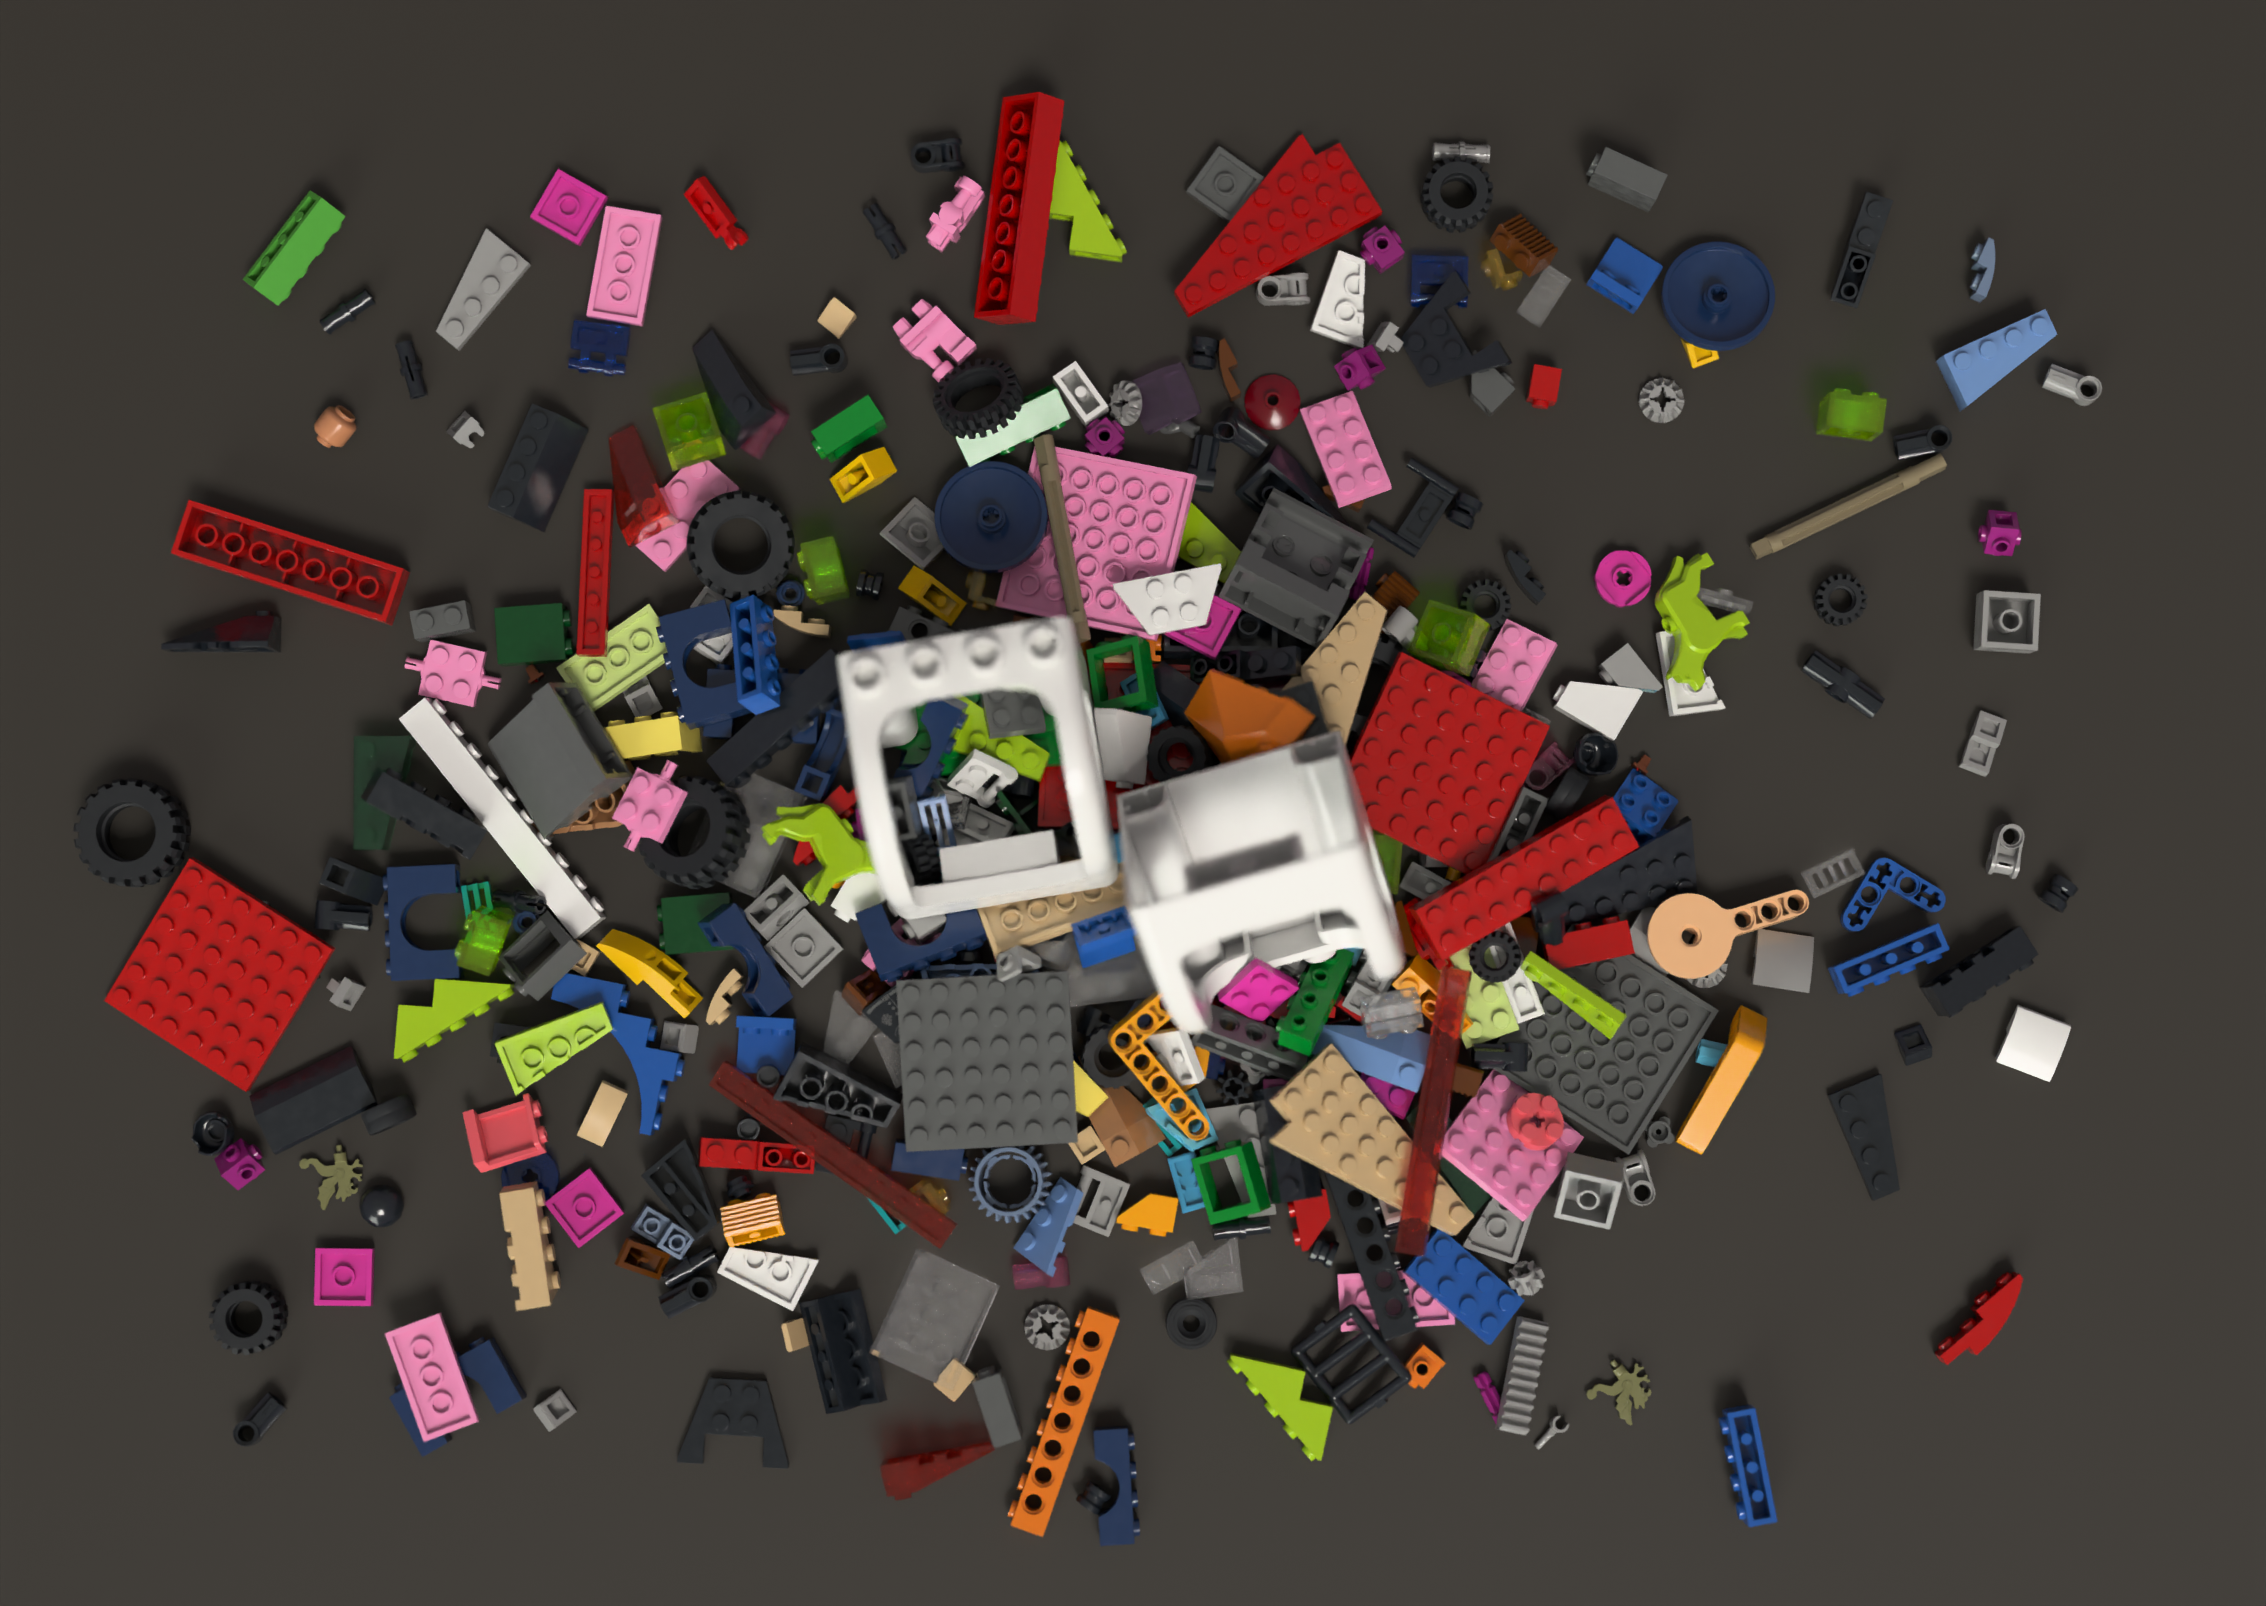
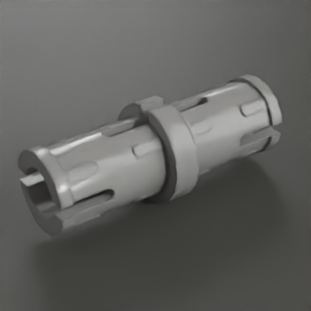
M1460 141L1458 144L1433 143L1432 159L1433 161H1443L1449 158L1451 161L1454 157L1461 156L1462 161L1470 158L1473 159L1472 162L1489 163L1490 145H1472Z

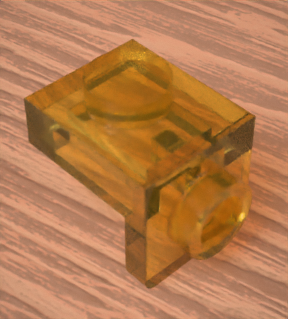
M1498 249L1487 251L1484 256L1485 260L1482 261V268L1485 276H1490L1494 289L1501 287L1502 290H1508L1518 286V282L1523 277L1522 270L1506 275Z
M969 571L965 588L969 589L968 602L973 603V608L988 611L989 607L996 608V600L982 596L987 573Z
M922 1180L909 1189L912 1193L907 1197L909 1203L924 1194L939 1217L950 1210L948 1204L951 1203L949 1196L943 1188L938 1190L933 1181L926 1184Z

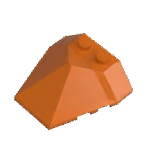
M1214 669L1209 670L1184 712L1196 730L1207 741L1208 746L1222 765L1296 743L1303 737L1315 718L1312 713L1292 698L1276 696L1268 693V689L1252 687L1244 684V680Z

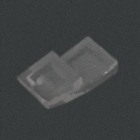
M1192 1240L1141 1268L1140 1272L1154 1295L1205 1267L1206 1263Z

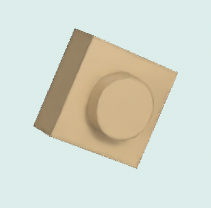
M576 939L587 954L572 969L583 976H587L600 951Z
M1091 1125L1078 1133V1143H1068L1081 1164L1086 1163L1105 1150Z

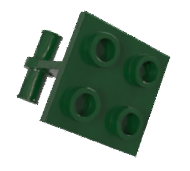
M999 791L997 796L1000 800L996 803L1006 816L1012 815L1017 821L1013 825L1020 835L1036 833L1024 815L1039 805V798L1020 811L1006 792Z

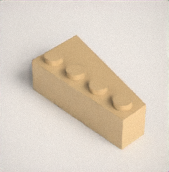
M537 1181L505 1186L499 1194L504 1228L506 1232H511V1237L507 1239L508 1256L511 1260L515 1259L513 1275H511L512 1284L519 1287L520 1292L519 1300L515 1301L516 1311L550 1306L558 1288H561L559 1272H554L552 1261L556 1260L554 1245L549 1244L547 1236L551 1232L548 1216L544 1217L542 1206H545L544 1191L538 1188Z

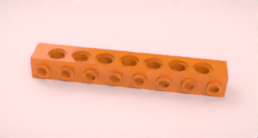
M1090 1306L1087 1307L1086 1312L1080 1310L1075 1327L1080 1328L1077 1338H1070L1065 1354L1070 1355L1067 1366L1061 1364L1055 1380L1061 1382L1057 1393L1051 1392L1046 1406V1408L1051 1409L1048 1420L1042 1419L1036 1434L1041 1436L1038 1447L1032 1445L1027 1462L1032 1465L1028 1474L1022 1473L1017 1487L1018 1490L1022 1491L1019 1501H1012L1008 1517L1012 1518L1011 1526L1043 1537L1120 1317ZM1089 1331L1096 1332L1100 1337L1099 1343L1095 1346L1085 1344L1083 1340L1085 1333ZM1079 1358H1084L1090 1363V1369L1085 1373H1079L1074 1368V1362ZM1070 1385L1077 1386L1081 1392L1080 1397L1076 1400L1066 1398L1064 1394L1066 1387ZM1058 1413H1067L1071 1418V1423L1066 1427L1058 1426L1054 1419ZM1057 1440L1061 1444L1060 1452L1057 1454L1048 1453L1045 1449L1046 1442ZM1040 1467H1047L1050 1469L1052 1476L1047 1481H1041L1036 1477V1470ZM1029 1495H1039L1042 1499V1504L1038 1508L1029 1507L1026 1503V1498Z

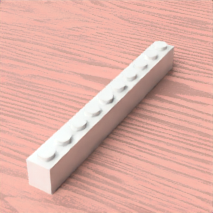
M423 698L400 717L399 720L537 893L546 899L549 908L574 939L582 938L606 918L602 912L605 910L604 906L595 896L592 898L585 891L587 885L583 879L577 874L573 876L567 868L570 866L567 859L560 852L556 854L550 847L552 841L544 840L541 833L532 825L533 820L527 810L524 808L521 810L515 803L517 800L515 794L507 786L505 788L501 786L497 781L499 775L495 769L489 764L485 766L480 759L482 754L473 743L468 744L462 737L465 734L463 729L455 721L450 722L446 717L445 713L447 710L438 699Z

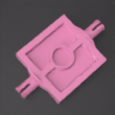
M430 640L428 652L423 661L410 657L406 659V662L416 665L405 664V669L421 672V684L418 695L475 707L478 693L483 686L499 690L500 685L490 681L501 683V678L485 675L484 665L487 655L485 651Z
M667 760L660 775L650 774L640 768H637L612 817V819L624 824L631 831L623 847L634 852L641 837L651 838L660 843H663L688 794V792L676 787L670 781L678 766L677 764Z

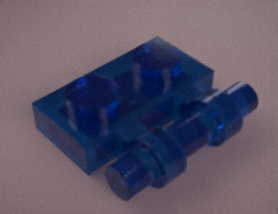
M574 320L570 348L581 351L580 358H569L568 368L578 369L580 373L587 374L589 371L604 373V376L613 377L614 374L625 375L626 364L615 363L616 355L627 357L631 328ZM591 352L606 354L605 362L590 360Z

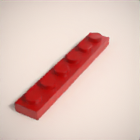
M584 489L577 655L579 657H607L614 491L612 489Z

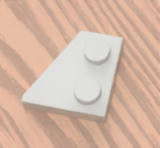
M1179 1027L1158 1030L1142 1042L1143 1044L1148 1042L1156 1051L1158 1056L1155 1059L1167 1070L1178 1086L1200 1083L1205 1079L1188 1032L1183 1031Z

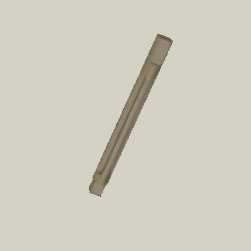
M1046 434L1034 439L1035 450L1067 612L1066 617L1071 618L1079 643L1090 640L1091 637L1081 594L1053 435Z
M1938 454L1913 467L1910 466L1765 535L1764 538L1752 543L1750 550L1756 560L1770 553L1773 554L1919 484L1920 481L1945 470L1947 464L1943 456Z

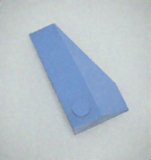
M1325 1025L1312 1054L1317 1055L1327 1044L1332 1043L1352 1069L1417 1093L1427 1067L1434 1036L1408 1026Z

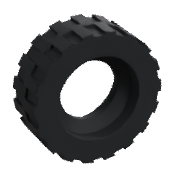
M1178 725L1163 729L1158 735L1153 737V741L1148 747V768L1152 771V776L1156 780L1158 779L1160 783L1209 769L1213 764V751L1208 746L1204 737L1192 726ZM1176 743L1186 744L1193 753V762L1184 771L1173 769L1167 760L1169 748Z
M1105 1024L1101 1025L1098 1029L1095 1028L1089 1036H1086L1084 1045L1081 1046L1080 1061L1084 1071L1093 1082L1105 1088L1117 1089L1120 1086L1125 1087L1137 1077L1125 1063L1116 1070L1105 1069L1100 1064L1099 1051L1105 1044L1109 1043V1031L1116 1025ZM1125 1032L1119 1033L1115 1038V1042L1122 1046L1126 1045L1129 1041V1035ZM1139 1054L1134 1058V1067L1142 1068L1143 1062L1145 1063L1144 1054Z

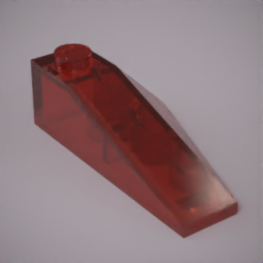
M634 425L609 438L617 523L630 548L680 522Z
M992 1441L884 1459L880 1465V1470L887 1497L894 1496L895 1500L911 1498V1493L923 1489L996 1450V1448H994Z

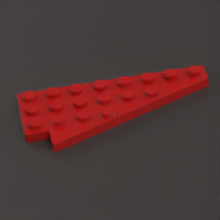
M1304 135L1298 136L1174 290V296L1188 318L1382 215L1383 211L1342 145L1338 143L1315 155Z

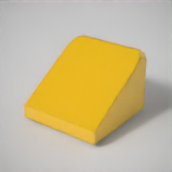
M1681 338L1692 368L1719 359L1717 351L1699 348Z

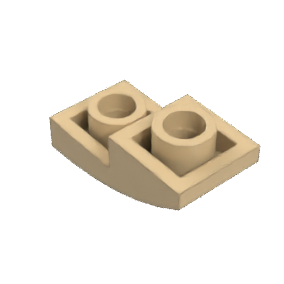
M782 605L781 610H773L774 617L788 627L811 636L831 639V626L825 624V620L811 618L808 619V623H804V614L802 611H798L796 606Z
M735 968L732 969L720 984L711 1001L706 1017V1022L709 1025H713L715 1022L720 1025L731 1014L728 1009L733 1004L725 996L727 994L733 996L743 986L740 981L745 977Z
M602 1080L578 1130L577 1136L603 1147L628 1095V1091Z

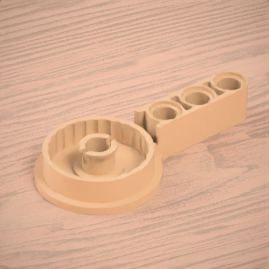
M1791 890L1734 909H1724L1705 896L1692 893L1679 894L1664 901L1652 914L1647 928L1649 950L1659 966L1668 973L1686 979L1701 978L1716 971L1726 961L1733 939L1736 936L1796 918L1808 909L1809 899L1803 891ZM1788 898L1797 900L1799 904L1798 911L1789 908ZM1762 906H1767L1771 909L1773 914L1771 919L1763 917L1761 913ZM1736 914H1740L1746 919V926L1744 928L1739 927L1735 923L1734 918ZM1683 931H1688L1692 935L1695 934L1692 944H1686L1682 940L1681 935Z

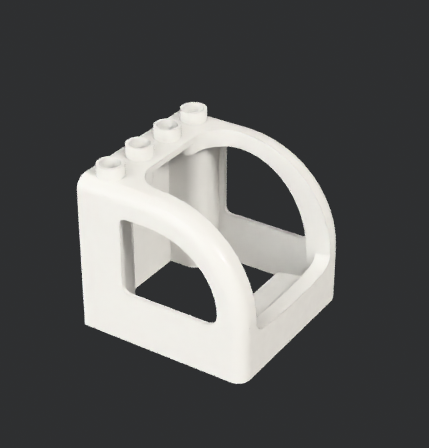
M1049 618L850 652L837 657L853 771L868 847L881 890L898 915L905 919H917L1102 888L1116 881L1119 875V863L1094 717L1087 664L1071 618ZM998 688L1005 690L1022 689L1038 694L1044 710L1049 715L1056 717L1067 786L1082 859L1061 864L1057 838L1054 831L1050 830L939 849L944 884L915 886L914 878L906 863L896 830L881 749L905 745L913 740L918 731L916 706L924 701Z
M1340 730L1117 796L1127 907L1162 1000L1174 1023L1183 1031L1199 1033L1211 1029V1002L1219 990L1229 984L1255 957L1280 970L1282 965L1303 959L1309 963L1323 962L1331 958L1338 949L1356 947L1366 949L1374 972L1379 980L1393 977L1403 968L1404 950L1391 888Z

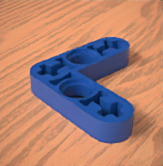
M1879 858L1874 860L1842 911L1840 922L1846 930L1851 932L1864 929L1887 890L1928 913L1940 911L1945 905L1946 897L1939 888L1893 860ZM1887 864L1886 870L1890 873L1889 876L1884 875L1880 878L1878 883L1883 884L1881 889L1879 885L1869 882L1868 879L1871 877L1874 880L1879 875L1880 871L1876 869L1877 865L1883 866ZM1905 877L1911 878L1915 883V888L1911 893H1904L1900 888V882ZM1922 885L1925 888L1921 892L1926 895L1936 894L1935 900L1938 901L1937 905L1928 907V900L1922 896H1918L1917 900L1914 899L1920 892ZM1865 887H1872L1876 892V898L1871 903L1865 902L1861 897V892ZM1856 901L1860 906L1869 908L1868 912L1861 910L1858 915V919L1861 920L1860 924H1853L1851 926L1849 924L1851 920L1847 916L1857 912L1859 907L1854 906Z

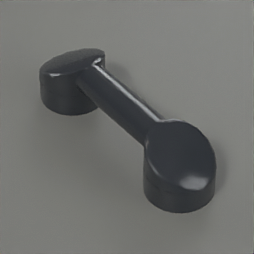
M763 1065L757 1072L759 1085L748 1115L740 1119L737 1126V1133L743 1140L752 1141L759 1135L760 1122L758 1118L769 1088L774 1087L780 1077L779 1070L773 1065Z

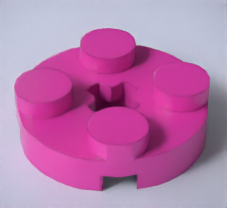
M1622 550L1614 551L1604 557L1597 567L1594 575L1596 589L1599 595L1609 604L1616 607L1632 606L1641 601L1649 592L1652 576L1651 568L1648 562L1638 553ZM1620 571L1622 574L1628 572L1630 575L1628 582L1630 584L1627 586L1623 583L1619 585L1616 581L1618 579L1617 572Z

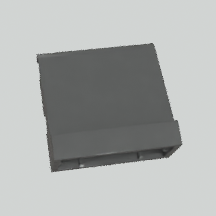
M1273 488L1218 597L1318 648L1337 620L1350 593L1349 590L1356 580L1367 556L1366 554L1374 540Z
M547 683L532 695L533 700L488 743V747L544 840H551L554 837L552 834L554 831L571 825L593 808L592 802L608 797L633 777L577 683Z

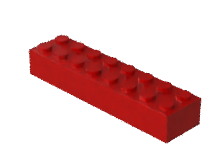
M1041 92L1003 97L974 318L998 325L1036 322L1063 119L1064 100Z
M188 500L171 554L391 626L393 625L410 572L403 568L192 500Z
M1602 796L1409 907V910L1435 957L1445 960L1530 911L1533 901L1555 891L1561 893L1637 849L1639 845L1613 797Z

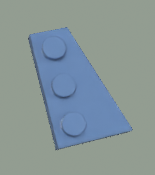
M1062 1177L1059 1178L1051 1190V1196H1047L1045 1199L1047 1204L1041 1205L1039 1208L1040 1212L1035 1214L1014 1246L1015 1250L1051 1277L1054 1276L1056 1267L1053 1265L1058 1252L1062 1253L1065 1242L1062 1240L1066 1229L1073 1224L1084 1194Z

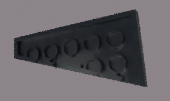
M1688 816L1682 818L1676 826L1668 830L1662 829L1656 833V837L1643 844L1638 843L1639 847L1562 891L1561 894L1565 898L1569 913L1564 915L1565 926L1657 906L1679 894H1698L1692 820ZM1531 909L1532 925L1537 933L1539 932L1538 922Z

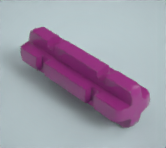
M1372 547L1369 548L1357 578L1350 588L1349 598L1357 601L1366 590L1364 586L1367 585L1371 563L1369 562L1374 554V548Z
M1484 1371L1474 1377V1381L1477 1387L1481 1388L1480 1393L1490 1413H1493L1492 1417L1496 1424L1501 1398L1495 1386L1491 1385L1492 1380L1489 1374Z

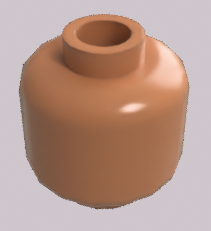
M340 405L327 407L314 423V430L318 434L316 439L328 448L331 446H344L357 429L354 422L355 416L348 409Z

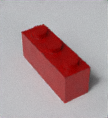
M1619 916L1602 919L1603 925L1592 927L1591 922L1574 925L1575 931L1565 933L1561 944L1553 946L1550 944L1544 945L1542 942L1545 960L1560 970L1634 954L1628 920L1620 921Z

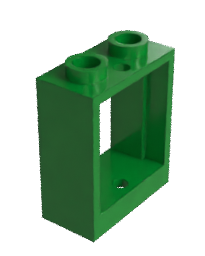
M869 395L812 430L811 433L815 439L810 442L822 460L827 457L830 463H833L887 428V425Z
M1125 635L1120 641L1100 642L1096 644L1095 648L1086 650L1095 708L1119 709L1137 713L1159 707L1148 641L1139 636ZM1133 651L1139 692L1109 700L1103 659Z
M1241 1139L1224 1143L1225 1148L1220 1150L1216 1149V1145L1199 1150L1200 1155L1191 1159L1210 1225L1259 1213L1272 1207L1252 1141L1242 1143ZM1237 1154L1250 1201L1222 1208L1209 1162Z

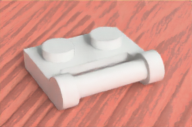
M974 749L948 777L947 786L977 799L980 806L989 808L995 802L997 793L1002 791L1007 785L1012 784L1018 778V773L1012 766ZM993 774L999 776L988 789L982 787Z

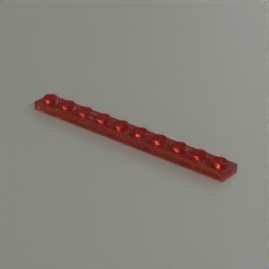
M1448 967L1441 968L1395 1247L1396 1252L1422 1257L1426 1255L1472 971Z
M728 1061L723 1062L709 1083V1086L939 1249L943 1247L958 1225L785 1101L774 1100L772 1092L762 1087L758 1082Z

